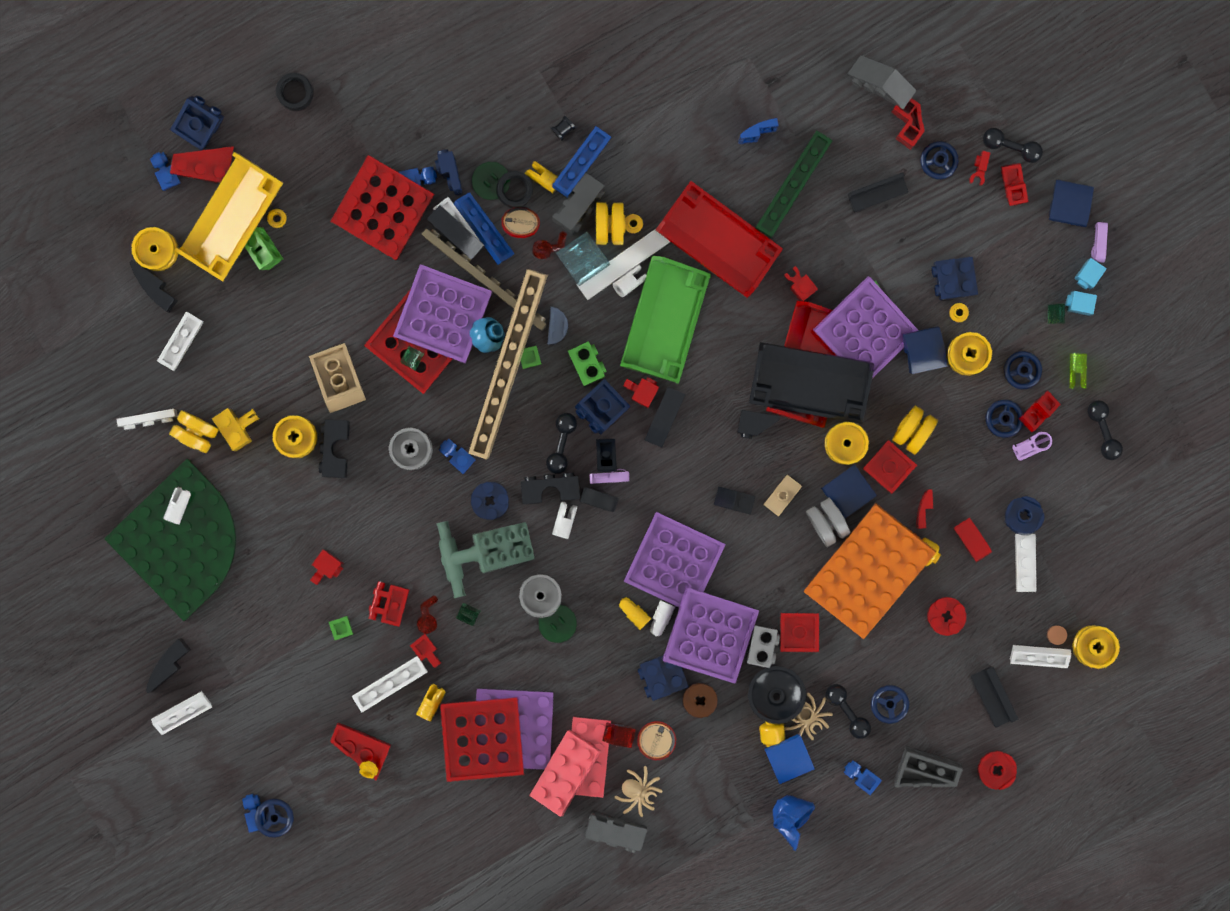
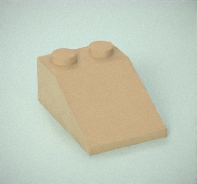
M345 343L309 356L330 413L366 400Z

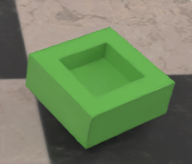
M537 346L524 349L521 358L523 369L541 365Z
M348 616L329 622L334 640L354 634Z

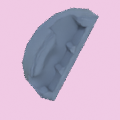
M554 307L550 309L547 345L562 341L568 330V321L564 313Z

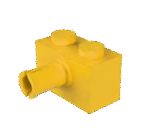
M227 408L212 418L233 451H238L252 441L245 428L259 420L258 415H254L256 412L253 409L238 418L232 409Z

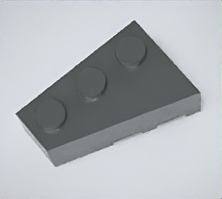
M860 56L848 72V75L853 79L852 83L859 88L864 87L869 92L875 93L904 109L917 91L895 68L864 56Z
M585 173L567 200L565 199L558 213L553 215V222L571 235L574 231L578 232L584 224L581 221L585 215L589 217L594 210L592 205L596 200L600 201L604 196L605 191L603 190L605 185Z
M905 746L894 779L895 787H957L963 768L959 762Z
M591 811L585 831V838L595 842H605L607 845L616 848L617 846L625 847L626 851L636 853V851L641 852L647 827Z

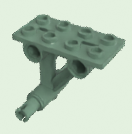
M449 521L437 523L441 539L439 541L442 556L441 562L444 566L447 580L451 582L454 598L466 596L462 582L464 574L461 564L473 561L479 562L481 572L484 573L534 559L526 522L474 534L475 545L458 551L456 540L451 536Z

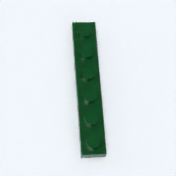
M816 130L757 224L756 229L770 238L773 237L833 140Z

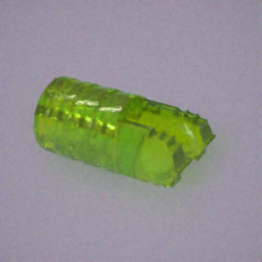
M1070 354L1069 388H1074L1076 385V373H1081V388L1087 387V354Z

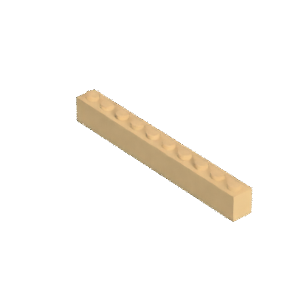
M527 269L469 454L484 459L490 457L548 277L546 274Z

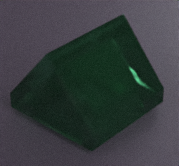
M1065 304L1048 305V324H1065Z
M409 346L400 363L416 371L424 353Z
M463 603L456 618L474 626L480 610Z

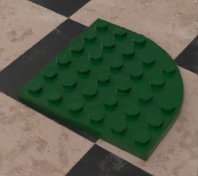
M186 459L104 538L183 621H186L223 583L233 562L236 548L235 524L227 502L217 488L189 459ZM178 487L190 493L180 525L163 519L175 488Z

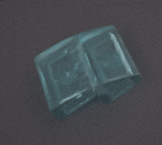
M585 232L556 253L578 286H581L610 265L588 232Z

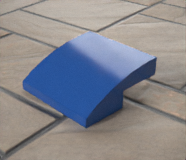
M777 118L757 123L740 134L739 144L758 142L760 134L776 132L778 128Z
M800 734L764 749L779 784L815 769Z

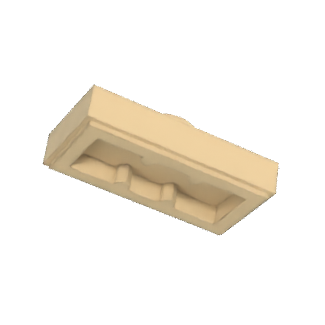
M786 475L763 505L779 516L802 486Z

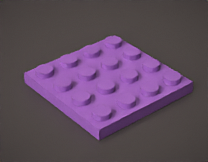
M420 264L393 337L466 364L473 345L469 334L476 320L483 318L492 291Z
M869 276L813 329L836 356L874 363L873 377L904 348L903 334L919 331Z
M656 512L624 582L680 608L686 587L704 592L726 544Z
M686 587L662 660L735 684L759 610Z
M477 688L476 701L518 697L524 768L545 769L551 757L554 692ZM497 713L494 716L495 722L498 724L504 723L505 715ZM477 715L475 722L480 726L484 725L486 718L484 715ZM499 732L496 735V740L499 743H504L507 741V735ZM479 734L477 742L484 745L488 742V738L485 734ZM502 751L498 754L500 762L508 761L509 755L506 752ZM482 753L478 757L479 762L482 764H487L490 760L486 753Z

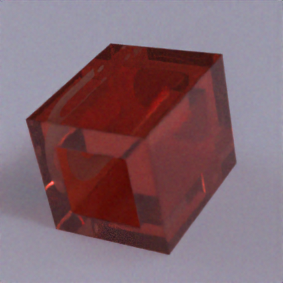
M607 722L602 741L616 746L632 748L636 729Z

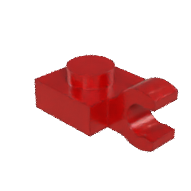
M982 151L980 155L976 156L974 166L977 167L976 173L971 175L969 183L972 184L974 178L978 177L980 179L979 186L984 184V175L987 170L990 152Z
M426 634L410 645L421 661L427 658L434 668L441 664L440 660L433 653L437 648Z

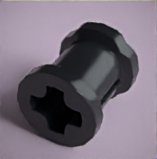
M563 116V120L555 127H551L553 133L561 141L564 140L566 134L576 129L566 116Z

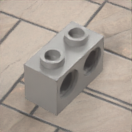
M754 625L747 664L770 668L771 664L774 665L776 653H773L774 646H778L780 634H777V629ZM764 632H769L771 635V640L767 643L762 642L760 638ZM760 651L767 653V659L763 662L757 660V654Z

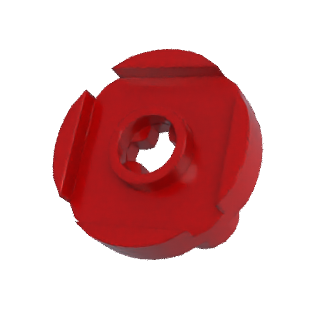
M951 597L937 599L928 609V622L938 634L945 636L957 634L966 623L965 607L958 600ZM947 611H950L952 619H948L945 622L942 613L945 614Z
M1001 751L987 753L982 757L977 767L980 780L991 789H1006L1016 779L1017 765L1014 759ZM994 766L1002 767L1000 770L1001 775L993 774Z

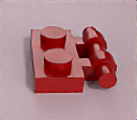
M378 581L377 587L373 591L372 605L369 606L368 611L370 613L368 619L376 620L377 613L382 614V623L400 627L410 589L390 585L389 592L384 591L385 583ZM382 597L387 598L384 608L379 607Z

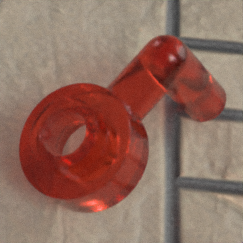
M564 231L559 233L557 244H550L546 240L536 241L532 249L533 255L539 259H547L550 257L551 252L562 251L565 246L567 233Z
M434 595L420 605L422 616L417 620V627L423 634H430L437 628V621L429 614L428 610L430 606L438 602V598Z

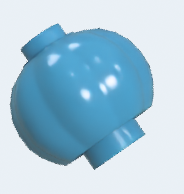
M491 317L476 320L469 333L473 346L483 353L498 350L502 346L505 337L502 325Z

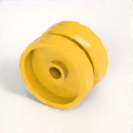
M596 203V245H606L608 243V233H612L613 245H623V233H625L623 203H613L612 215H608L607 203Z
M156 227L145 228L134 237L132 255L135 261L142 267L153 271H163L170 268L176 262L179 253L174 250L176 247L178 248V243L175 237L165 230Z
M968 332L957 336L951 341L947 348L946 357L953 371L960 375L970 376L980 373L989 365L992 349L984 336ZM970 351L972 356L967 357L966 353Z
M916 405L901 421L892 439L897 444L903 445L910 437L906 450L914 455L924 445L938 422L936 418L928 415L920 423L924 410Z
M181 410L177 420L185 425L186 428L173 425L169 435L192 449L207 453L211 443L202 436L215 438L219 429Z
M288 416L276 424L273 431V442L281 454L290 458H302L309 455L315 449L318 442V433L315 426L308 419L300 416ZM299 434V437L296 438V441L293 440V435Z
M844 422L835 425L828 431L824 447L826 454L832 461L838 464L849 465L858 462L865 456L869 440L867 433L861 426L851 422ZM845 440L851 443L848 447H845L843 444Z
M1095 625L1086 626L1079 630L1072 644L1073 653L1077 660L1085 666L1097 669L1111 665L1117 658L1120 648L1118 639L1112 631ZM1097 644L1098 648L1096 650L1093 649V645Z

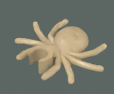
M807 693L812 707L805 702L802 711L796 717L797 719L794 718L792 720L799 724L785 727V731L802 726L799 734L802 736L805 729L808 737L814 740L810 731L816 734L813 731L815 725H819L822 729V725L818 721L827 729L829 728V725L819 717L832 716L833 713L818 714L824 706L826 698H823L816 710L814 698L810 693Z
M644 766L643 784L642 779L634 771L627 770L628 773L634 775L638 780L629 779L622 785L623 793L631 799L615 796V799L621 802H633L628 809L623 811L624 814L631 811L638 803L639 815L643 817L641 804L653 811L654 807L648 804H654V802L649 801L648 796L654 795L657 797L654 791L663 792L659 788L649 787L654 782L660 780V777H656L647 783L648 772L646 766Z

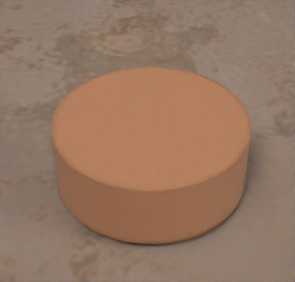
M1055 625L1049 628L1047 638L1052 644L1061 645L1067 639V632L1063 627Z

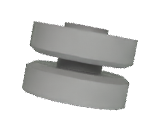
M401 429L390 440V457L400 468L407 470L420 469L432 457V442L428 435L419 429ZM413 446L415 451L410 453L408 447Z
M827 498L820 504L824 515L815 506L807 510L806 514L824 545L829 547L836 542L832 530L840 538H844L851 533L840 510L830 498Z
M538 574L531 576L524 581L520 588L519 599L521 606L527 614L535 618L551 616L558 610L561 604L562 594L560 587L553 578L547 575ZM539 592H542L544 598L541 600L537 598Z

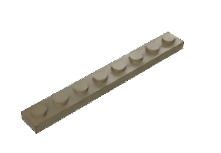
M425 229L421 234L425 239L515 309L517 300L514 299L516 296L509 289L504 291L500 288L501 283L494 277H491V279L486 277L484 269L478 265L476 267L471 265L469 257L463 253L461 255L454 251L456 247L448 241L446 243L439 239L441 235L435 230L429 231ZM536 313L533 325L543 331L547 326L544 323L546 319L539 313Z

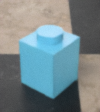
M1092 258L1088 259L1075 277L1078 281L1077 284L1084 289L1094 288L1107 268Z
M1078 291L1071 292V295H1068L1066 299L1068 312L1093 315L1097 295Z

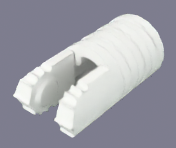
M637 265L613 283V288L619 296H626L645 281L647 274L642 275L638 280L633 276L641 270L642 267L640 265Z
M180 487L175 488L163 519L180 525L190 498L189 491H183Z
M561 502L552 535L569 539L577 506L572 505L567 518H564L567 504L566 502Z
M659 601L650 627V632L653 635H662L666 625L669 624L675 606Z

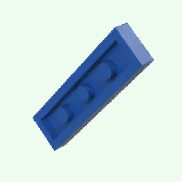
M595 126L552 187L568 198L574 187L611 140V136Z
M470 192L453 203L498 265L515 254Z

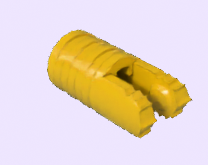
M534 161L532 168L540 173L541 176L530 169L525 174L552 194L555 193L556 189L552 185L558 176Z
M622 598L619 604L620 609L641 630L651 620V617L629 598Z
M432 684L416 715L431 722L446 693L445 690L442 688L438 689L437 685Z

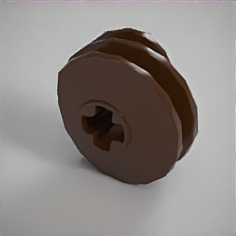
M692 684L683 695L684 708L694 717H708L717 707L718 699L716 692L707 684ZM697 696L705 697L703 705L695 703Z

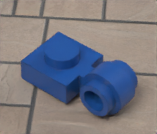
M158 152L150 158L153 167L160 169L155 172V175L163 191L181 183L178 175L170 174L171 165L166 167L169 161L164 152Z
M433 167L423 168L421 174H419L418 168L399 172L421 185V181H424L425 185L436 183L437 179L436 170Z
M450 439L444 440L440 445L439 451L446 457L449 455L453 456L449 462L462 474L476 461L462 447L457 452L455 449L457 445Z
M854 760L851 763L848 762L844 773L851 779L858 777L854 783L871 795L882 780L867 768L861 773L860 769L862 766Z
M250 794L242 799L244 809L251 811L244 814L249 833L258 830L255 824V813L257 807L261 805L258 794ZM265 810L261 814L262 825L267 822Z

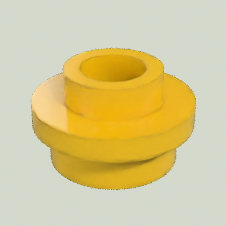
M280 209L271 210L267 216L269 225L274 228H281L287 220L286 214ZM277 215L281 218L279 222L274 221V217Z
M631 214L625 218V229L627 232L634 234L642 229L643 221L640 216ZM632 220L637 222L635 227L630 226Z
M956 303L950 308L949 315L953 321L963 322L967 319L969 310L966 305ZM957 309L962 310V316L956 314Z
M366 761L360 764V774L362 776L372 779L378 774L379 770L373 762Z

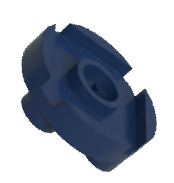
M485 482L478 485L471 495L473 511L482 519L494 520L500 518L509 507V497L506 489L495 482ZM494 496L493 501L495 504L487 506L485 498Z
M1028 496L1012 500L1005 511V524L1019 535L1028 536L1033 534L1044 522V512L1040 503ZM1026 511L1028 513L1027 516L1030 517L1029 520H1022L1020 513Z

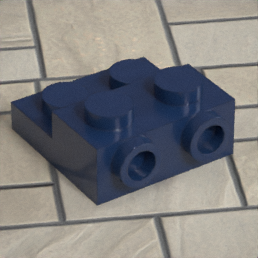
M196 95L186 99L170 130L202 151L205 150L212 135L217 132L224 116L221 115L222 111L215 106L209 107L205 104V99Z
M448 149L438 151V160H435L438 174H442L444 179L447 178L450 191L454 192L455 196L463 194L453 152H449Z
M973 257L934 262L931 270L933 278L936 277L937 285H934L936 297L939 296V301L978 295Z
M605 379L575 406L578 417L581 419L585 418L590 423L589 428L594 433H599L600 435L631 407Z
M664 655L640 663L641 668L637 669L641 680L645 679L647 686L644 689L647 698L652 697L653 701L688 688L682 667L663 661Z

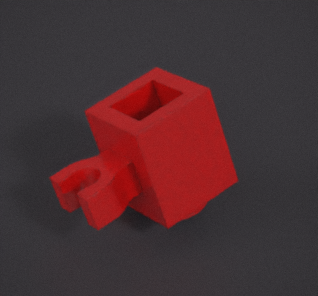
M795 266L792 270L796 275L790 277L786 273L784 277L788 281L793 282L790 289L799 301H805L818 288L807 274L801 278L800 272Z
M648 377L646 380L642 378L639 385L626 379L623 387L635 392L631 400L646 408H649L659 389L656 386L658 382Z
M323 549L312 564L318 570L310 581L318 585L324 575L330 579L334 576L337 578L343 570L341 567L343 562L326 549Z

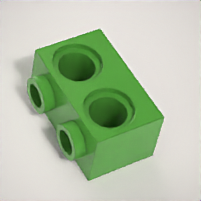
M256 227L245 248L259 270H270L282 261L283 257L263 227Z
M588 341L568 351L584 387L605 377L604 373L607 371L602 361L598 363L596 358L598 352L594 344L590 345ZM587 350L590 356L588 359L582 360L578 356L579 352ZM595 367L598 370V374L595 377H589L586 373L588 368Z

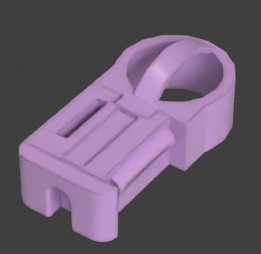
M1097 222L1095 224V243L1091 256L1097 262L1104 263L1106 259L1108 223Z
M1038 432L1030 437L1031 440L1027 439L1016 444V447L1013 445L1012 448L1017 459L1021 461L1049 449L1052 445V437L1046 432ZM1041 434H1046L1048 436L1035 442L1037 436ZM1050 440L1046 448L1037 447V445Z
M624 470L625 472L612 471L611 473L590 474V484L630 481L629 472Z

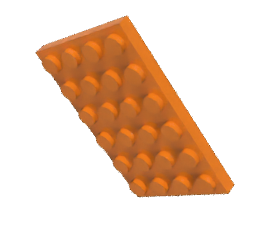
M875 503L803 592L864 639L936 554V550Z

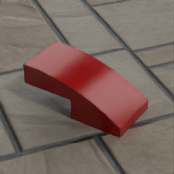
M1015 163L1001 166L1009 206L1027 203L1028 196L1021 164Z
M1046 391L1022 414L1019 420L1032 433L1061 404L1049 391Z
M932 489L926 490L922 496L917 512L916 528H926V509H933Z
M970 518L954 527V531L976 563L992 553L989 545Z

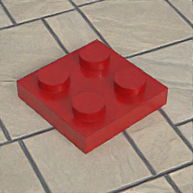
M887 440L864 466L863 470L889 493L893 494L917 464Z
M780 613V652H819V613Z

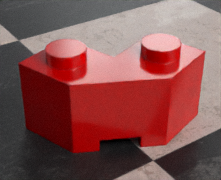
M912 98L904 109L896 105L891 112L906 123L896 137V140L910 150L925 131L921 115V105Z

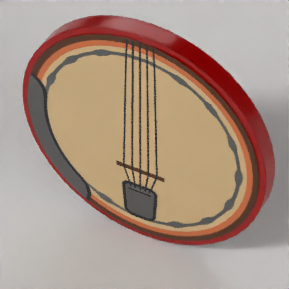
M517 207L504 213L501 224L503 230L510 236L527 238L538 231L540 220L534 211L528 208Z
M650 722L640 730L638 735L640 751L644 756L652 760H661L668 757L676 745L674 731L664 722Z

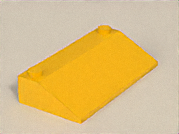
M236 152L232 154L236 159L182 247H176L174 250L221 281H224L283 185V182Z

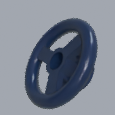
M942 141L933 142L926 146L920 159L923 171L934 179L950 177L956 171L959 162L958 154L954 147ZM940 147V150L935 153L932 159L926 160L928 153L933 148ZM946 149L952 154L953 164L951 168L947 164L949 161V156L946 153ZM937 157H942L943 162L939 163ZM936 165L942 167L946 172L941 174L934 173L928 166Z
M1020 351L1012 354L1007 359L1004 365V375L1008 383L1013 387L1029 389L1039 382L1042 375V366L1034 354ZM1023 357L1022 363L1017 366V369L1010 371L1011 363L1015 359ZM1029 359H1031L1036 366L1035 377L1032 375L1033 368L1032 365L1028 363ZM1021 367L1026 368L1025 374L1021 372ZM1012 376L1026 377L1030 382L1021 384L1014 381Z
M999 400L993 403L986 413L987 427L998 437H1012L1023 426V423L1019 420L1023 412L1015 402ZM1005 405L1004 411L999 414L998 418L991 420L994 410L999 406ZM1011 407L1017 412V425L1013 423L1014 415L1010 412ZM1004 415L1008 416L1007 422L1002 420ZM1000 423L1003 426H1008L1011 431L1001 432L993 425Z
M886 685L874 693L871 699V709L874 716L881 722L888 724L897 723L908 713L909 699L901 688L894 685ZM886 691H894L898 693L895 697H879L882 693ZM903 699V710L895 717L894 710L897 707V702ZM888 701L893 702V706L890 708L886 705ZM877 703H880L882 708L888 711L889 718L879 713Z
M269 799L263 802L255 813V824L258 830L263 835L273 838L286 834L292 827L294 820L291 807L280 799ZM274 805L283 807L287 812L288 818L282 817L281 812L276 810ZM268 807L267 822L262 825L261 814ZM274 814L278 816L276 821L270 819ZM286 824L280 831L272 832L267 830L271 825Z

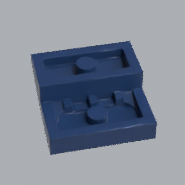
M1056 180L1049 220L1087 227L1094 187Z
M937 326L903 334L904 352L908 356L909 373L915 374L947 367L945 346L940 327Z
M855 464L821 488L825 495L840 510L844 519L877 496Z

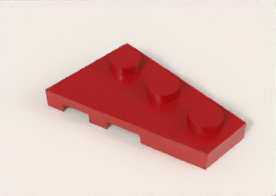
M234 146L173 154L170 174L221 183L231 166Z
M337 723L330 740L346 756H349L358 763L359 767L362 762L366 761L376 764L379 771L373 779L377 781L391 744L341 723Z

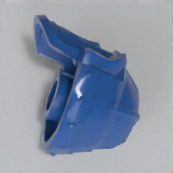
M786 795L778 799L773 808V826L779 829L778 831L786 838L791 847H793V850L796 851L800 838V833L797 829L801 828L808 821L815 806L813 802H807L803 799Z

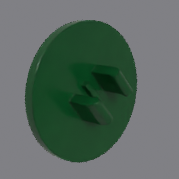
M486 162L478 166L472 176V185L475 192L486 200L499 199L496 187L500 178L508 172L506 168L496 162ZM510 179L504 184V194L509 189Z
M560 605L558 610L551 616L539 618L538 625L545 639L554 643H561L573 636L576 631L577 620L571 609Z

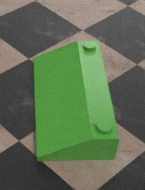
M652 256L620 364L621 367L679 384L710 279V273L665 257Z

